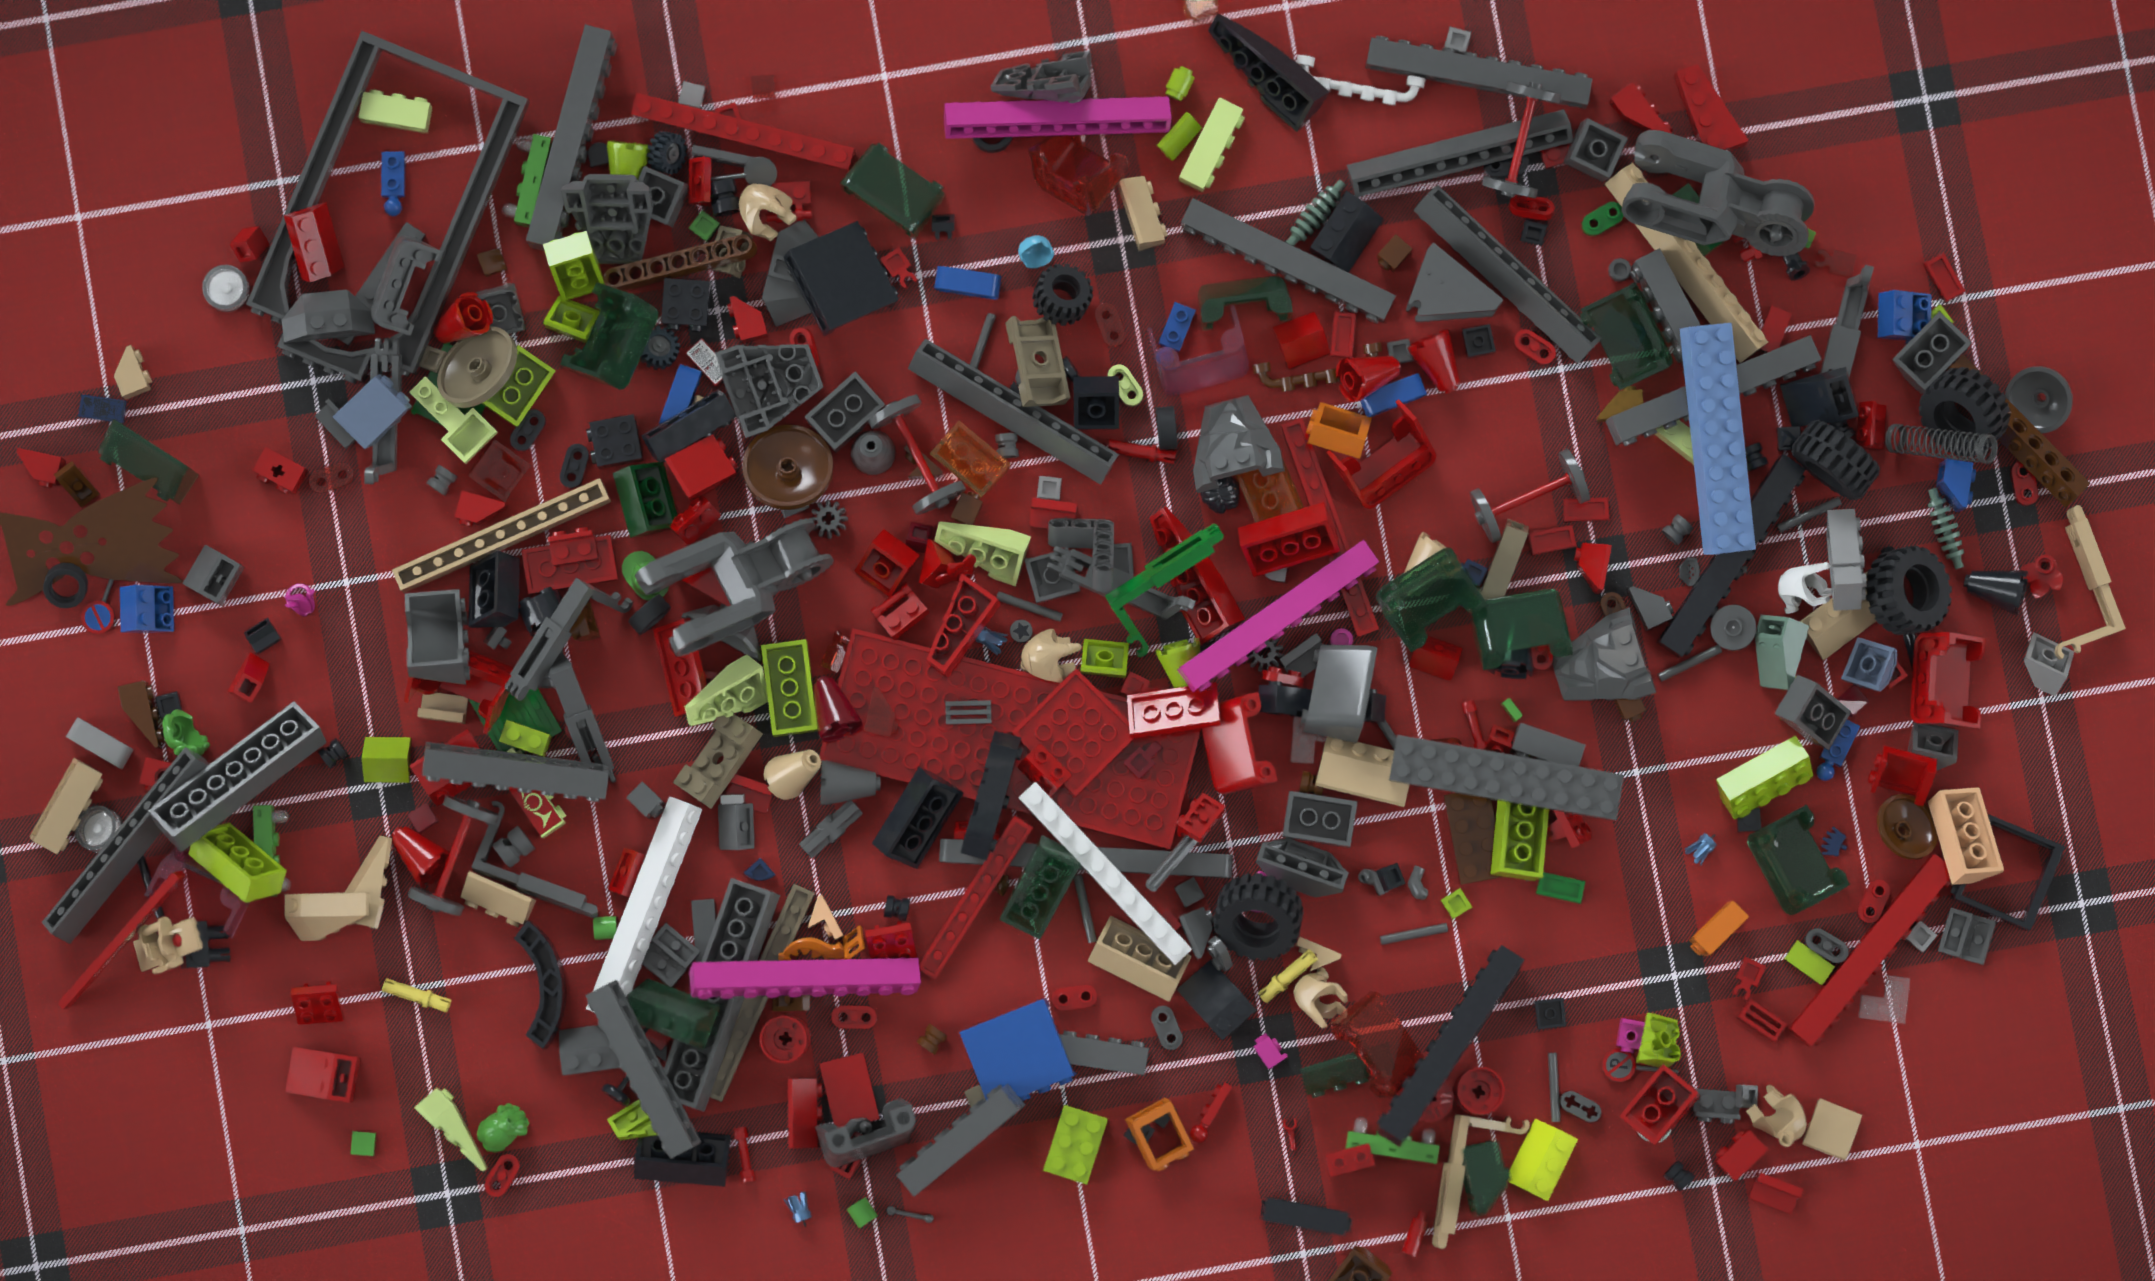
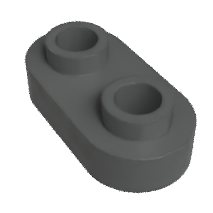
M1820 928L1810 930L1805 936L1806 946L1832 963L1843 962L1848 956L1847 945ZM1814 936L1820 938L1819 944L1813 943L1812 938ZM1834 947L1838 948L1840 951L1838 956H1834L1832 954V949Z
M1214 936L1207 942L1209 946L1207 950L1213 957L1211 962L1215 968L1226 972L1233 967V963L1225 945L1218 937Z
M1167 1006L1155 1008L1152 1012L1151 1020L1161 1045L1168 1050L1177 1049L1181 1045L1183 1037L1173 1011ZM1165 1013L1167 1020L1164 1022L1160 1021L1158 1015ZM1169 1034L1175 1035V1042L1169 1043L1167 1036Z

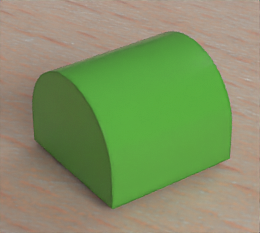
M617 916L594 917L593 930L595 940L613 939L618 928Z
M866 1197L846 1209L858 1228H861L878 1216Z

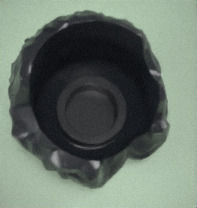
M1232 476L1218 479L1219 488L1200 493L1202 502L1217 514H1223L1226 512V509H1234L1239 504V482Z

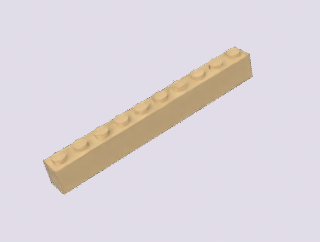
M1632 163L1621 169L1605 185L1622 206L1623 200L1633 184L1648 182L1643 177L1640 169ZM1635 224L1654 250L1661 249L1675 278L1711 325L1732 323L1735 357L1739 363L1751 357L1768 343L1763 332L1756 327L1750 315L1738 303L1736 296L1729 291L1723 279L1710 266L1708 259L1698 250L1695 242Z
M599 478L392 569V572L400 590L406 593L481 560L498 550L506 549L611 502L602 480Z

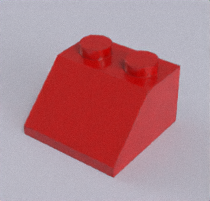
M883 529L871 542L854 572L891 597L912 570L920 555Z

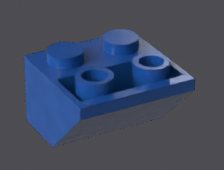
M1901 290L1879 293L1878 338L1912 340L1931 321L1932 294Z
M1945 459L1939 464L1936 487L1953 510L1961 512L1972 503L1973 491H1970V484L1975 481L1976 469H1973V462Z
M152 585L120 587L121 632H174L173 587Z

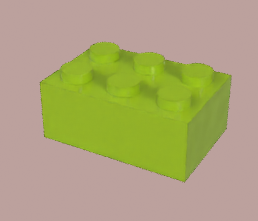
M587 231L574 233L571 236L554 239L549 243L543 244L551 273L563 301L606 288Z
M516 345L517 360L510 378L494 396L481 404L515 427H518L556 370L521 346Z
M1064 1105L1043 1171L1087 1185L1108 1119Z

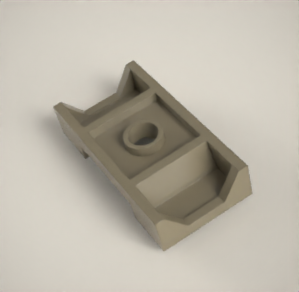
M1011 316L1005 323L1009 343L1014 345L1021 379L1018 387L1022 407L1064 405L1070 399L1056 326L1051 324L1052 321L1049 319L1045 321L1043 317L1037 320L1020 321L1016 316ZM1035 354L1042 356L1044 363L1037 362Z
M735 714L731 717L720 716L712 725L716 732L691 767L685 764L673 781L675 785L709 808H712L763 735V733ZM724 755L723 761L717 764V760Z

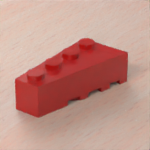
M961 574L959 584L953 593L947 613L944 615L940 630L937 632L926 659L932 667L946 677L951 674L1001 605L998 598L963 574Z

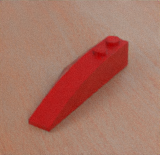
M1167 507L1162 508L1149 518L1159 546H1162L1164 553L1192 536ZM1206 557L1170 580L1172 587H1176L1178 596H1185L1196 601L1193 610L1181 611L1195 637L1199 638L1200 646L1233 629L1245 620L1230 590L1209 557Z

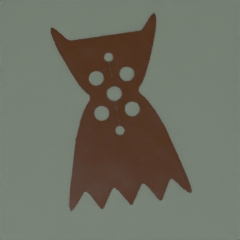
M151 478L91 504L75 514L63 526L37 518L0 513V525L2 526L18 588L8 600L6 606L20 603L43 590L44 580L49 571L46 561L51 557L57 558L60 563H72L80 567L85 574L101 578L153 583H182L183 581L180 578L164 571V568L175 560L179 554L158 546L173 529L152 521L153 517L165 508L167 504L146 497V493L154 486L158 478ZM77 525L85 526L88 530L87 535L83 538L76 537L73 533L74 527ZM44 530L50 531L53 534V541L48 544L42 543L39 539V534ZM99 538H105L107 540L106 545H100L98 543ZM64 541L71 542L74 546L73 552L70 554L62 553L59 549L60 544ZM27 551H35V556L32 558L28 557ZM83 552H91L94 555L93 563L89 565L83 564L80 560V555ZM62 574L56 576L52 584L63 578L65 575Z

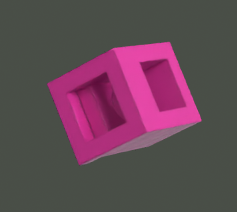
M1620 1019L1616 1046H1620L1623 1052L1634 1053L1635 1049L1639 1050L1645 1022ZM1628 1032L1635 1034L1634 1040L1630 1041L1627 1039Z
M1266 1033L1255 1040L1257 1044L1253 1048L1267 1069L1272 1068L1288 1057L1286 1053L1280 1054L1279 1051L1282 1050V1047L1275 1038L1271 1040Z

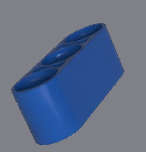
M938 266L934 289L960 295L998 299L1002 277L991 273Z
M683 364L679 365L659 425L692 405L702 371Z
M1417 373L1381 387L1361 400L1360 403L1365 415L1373 417L1398 407L1395 402L1398 399L1403 404H1407L1426 396L1427 392L1420 374Z

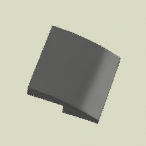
M1950 908L1938 952L1984 966L1997 922Z
M665 923L651 939L642 965L672 989L701 951Z

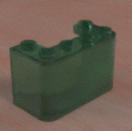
M596 282L592 293L598 296V303H595L594 307L601 310L584 349L575 348V354L572 356L564 354L560 365L579 376L622 390L630 383L658 320V311L653 305L634 294Z
M1444 548L1384 585L1376 594V599L1386 620L1410 652L1421 648L1426 643L1428 636L1424 629L1425 627L1435 623L1447 613L1454 611L1458 606L1463 605L1467 612L1472 613L1480 611L1488 604L1479 585L1452 548Z

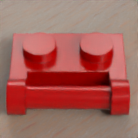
M906 582L890 598L878 607L874 606L870 610L894 641L930 613ZM905 596L909 597L906 602L888 616L884 617L882 615Z

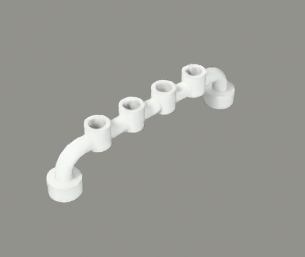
M1298 55L1296 63L1309 73V67H1314L1315 58ZM1312 76L1329 92L1330 89L1339 90L1338 95L1344 97H1351L1352 93L1361 94L1360 99L1366 101H1374V97L1383 98V104L1393 106L1396 105V101L1408 102L1417 95L1419 88H1424L1426 80L1417 76H1408L1406 85L1410 86V90L1406 93H1400L1393 90L1378 89L1371 86H1362L1350 82Z

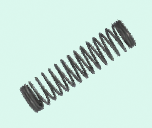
M1892 424L1885 436L1886 447L1891 453L1924 455L1926 457L1949 458L1951 460L1974 461L1985 464L1991 463L1997 454V440L1992 434L1980 435L1978 433L1973 434L1972 432L1967 434L1965 431L1961 433L1960 431L1954 432L1953 430L1948 431L1946 429L1942 431L1941 429H1929L1928 427L1923 429L1916 426ZM1896 428L1894 432L1895 450H1893L1891 445V436L1893 430ZM1899 429L1900 440L1898 446H1896V432ZM1911 430V442L1908 446V436ZM1917 432V443L1916 446H1914V438ZM1922 433H1923V434H1924V440H1923V444H1922V447H1921L1920 440H1921V435H1922ZM1930 433V443L1927 448V437ZM1936 433V444L1933 449V439ZM1941 435H1942L1943 440H1942V446H1941V449H1940V448H1939V442H1940V437H1941ZM1955 435V446L1952 451V441ZM1947 436H1949V443L1946 450V438ZM1961 437V448L1958 451V443ZM1988 437H1989L1990 440H1991V444H1992V445H1991V453H1990L1989 458H1988L1987 460H1985L1984 458H1985V456H1986V454H1987L1988 446H1989V442H1988ZM1966 438H1967V439H1968V444H1967V449H1966V452H1965V441H1966ZM1974 438V448L1971 453V443ZM1985 441H1986V442H1987V446H1986L1985 454H1984V456H1983V447H1984V443H1985ZM1905 443H1906V446H1907V450H1904V449H1903V447L1905 446ZM1918 443H1919V449H1920V450L1917 452V451H1916V448H1917ZM1925 445L1926 451L1923 453L1922 449ZM1930 446H1931V448H1932V452H1931V453L1928 452V450L1930 449ZM1943 446H1944V451H1945V453L1942 455V454H1941V451H1942ZM1936 447L1938 448L1937 454H1935L1934 452L1936 450ZM1950 447L1951 454L1948 456L1947 452ZM1962 448H1963V454H1964V455L1961 457V456H1960V453H1961ZM1969 449L1970 457L1967 458L1966 454ZM1974 451L1976 453V458L1972 457Z

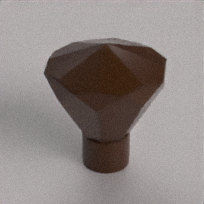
M1003 874L994 888L1001 896H1004L1008 890V875Z

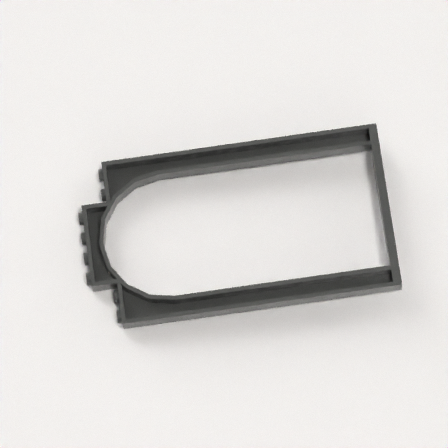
M361 31L284 215L318 204L361 103L363 92L366 91L382 51L502 100L440 250L442 253L439 261L434 262L415 310L408 319L409 323L414 325L411 336L399 332L390 338V348H393V340L399 339V354H402V375L408 377L409 373L414 375L417 373L419 363L433 335L434 326L444 309L530 101L518 94ZM284 216L246 304L252 308L250 312L262 317L264 313L273 316L271 320L281 325L282 319L292 307L288 285L295 259ZM283 334L277 346L283 350L281 354L293 359L295 355L302 357V362L312 367H315L316 364L324 366V372L334 376L337 372L345 375L344 380L356 384L357 381L364 383L371 367V354L375 353V347L348 352L325 347L316 340L284 343Z

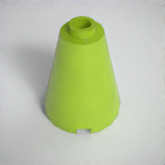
M608 141L607 153L610 174L634 175L638 180L643 167L647 165V160L649 159L647 157V153L650 152V149H647L648 145Z
M1193 638V643H1189L1188 639L1164 645L1163 651H1160L1159 648L1155 650L1174 688L1188 686L1177 670L1201 653L1199 638Z

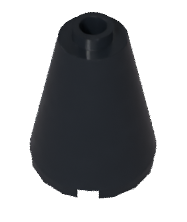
M2024 570L1972 571L1970 575L1966 574L1964 588H1967V593L2013 615H2019L2020 610L2016 608H2019V604L2023 603L2028 579L2023 577L2028 576L2029 572Z
M1512 614L1511 617L1506 618L1488 664V671L1495 675V671L1501 672V677L1510 679H1526L1527 674L1530 677L1533 675L1529 622L1527 619H1524L1523 615Z

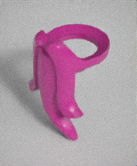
M297 583L292 585L284 597L287 602L285 606L292 608L301 616H307L315 608L314 589L311 590L305 584ZM297 588L307 591L306 597L302 594L291 595V593Z

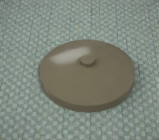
M489 327V331L483 335L459 340L445 356L438 372L437 386L442 397L453 406L467 408L479 405L494 396L505 385L514 370L517 360L515 341L506 331L498 327Z

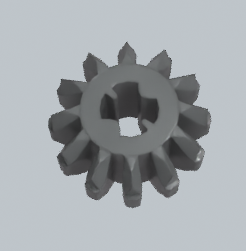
M826 500V507L823 508V505L819 502L817 505L820 511L816 509L811 511L817 516L811 518L814 523H817L813 531L821 528L818 535L822 537L826 531L828 539L832 538L831 532L833 531L836 536H840L838 527L846 530V526L841 522L848 521L847 516H841L846 512L845 508L837 511L839 503L835 502L833 507H831L830 500ZM827 514H831L832 518L835 517V520H832L830 525H827L826 521L823 522V519L827 518Z
M1278 639L1272 640V642L1269 640L1265 642L1267 645L1265 650L1267 648L1270 650L1267 658H1262L1263 655L1260 657L1254 651H1252V654L1247 655L1248 660L1254 658L1250 667L1253 668L1257 663L1260 664L1259 672H1262L1263 665H1266L1268 670V667L1271 666L1270 663L1278 667L1279 663L1274 658L1281 659L1283 657V654L1276 653V651L1282 650L1283 646H1274Z

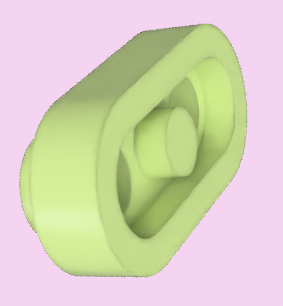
M1114 365L1110 368L1108 376H1115L1117 373L1123 375V379L1119 381L1120 399L1127 406L1138 405L1143 399L1142 388L1126 366ZM1132 391L1135 392L1136 397L1129 399L1127 394Z

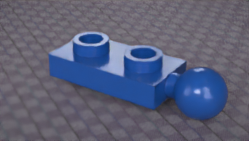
M382 152L381 196L382 198H389L384 204V210L389 216H397L402 210V204L398 198L405 197V152Z
M1177 302L1174 303L1158 345L1164 347L1156 355V361L1160 366H1170L1174 360L1172 351L1180 352L1194 317L1195 309Z
M1846 720L1830 749L1823 748L1820 758L1826 761L1816 769L1819 779L1823 781L1832 779L1834 776L1833 765L1842 766L1860 728L1859 725Z

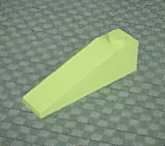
M940 521L934 541L955 555H962L965 558L969 554L976 557L974 567L979 566L989 572L988 576L995 580L1016 586L1027 555L1031 536L1010 529Z
M745 655L730 663L685 706L688 724L694 726L714 721L716 717L720 716L731 717L733 713L740 711L748 713L767 703L768 696L762 666L749 655Z
M436 1088L415 1109L436 1129H442L446 1138L455 1146L458 1145L461 1148L460 1151L482 1172H485L488 1166L456 1104L452 1101L454 1096L445 1088L443 1090Z

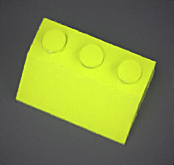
M1534 1119L1505 1181L1548 1201L1578 1139Z

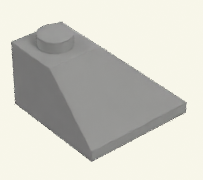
M2033 632L2024 663L2034 686L2056 697L2068 677L2074 651L2063 647L2062 653L2064 657L2059 660L2055 655V648L2058 643Z

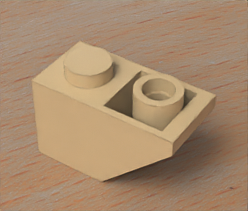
M131 345L126 347L114 374L120 393L126 400L151 390L149 383L152 382L148 370L144 371L141 365L144 359L140 350H135Z

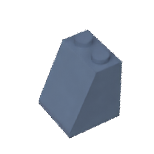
M380 374L375 376L333 416L364 449L375 445L412 407L408 403L410 401L409 398L401 391L398 393L392 387L394 385L393 382L385 375L383 377Z

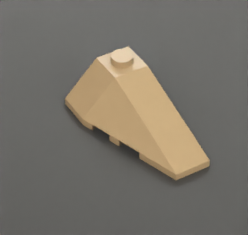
M379 836L344 892L369 893V916L355 922L356 924L378 929L384 906V899L380 898L381 889L387 883L383 873L384 869L389 865L392 838Z
M368 892L285 895V919L301 941L322 940L328 934L340 931V928L352 925L369 916Z

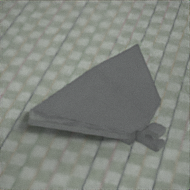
M804 219L803 222L798 221L778 232L762 295L763 302L775 327L811 313L783 258L790 249L818 238V235Z

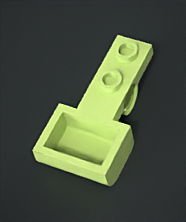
M424 377L409 392L449 431L441 440L465 464L498 433L474 408L464 415L456 406L451 405L442 397L438 388L427 377Z

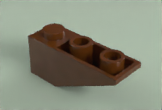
M146 681L118 686L122 709L154 747L162 749L161 743L164 742V735L162 729H158L157 725L160 717L157 707H153L152 699L155 698L153 686L149 685Z

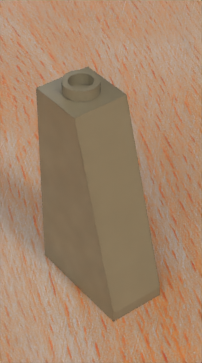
M1507 519L1501 540L1498 543L1478 601L1482 602L1481 606L1490 610H1494V608L1500 609L1526 541L1529 526Z

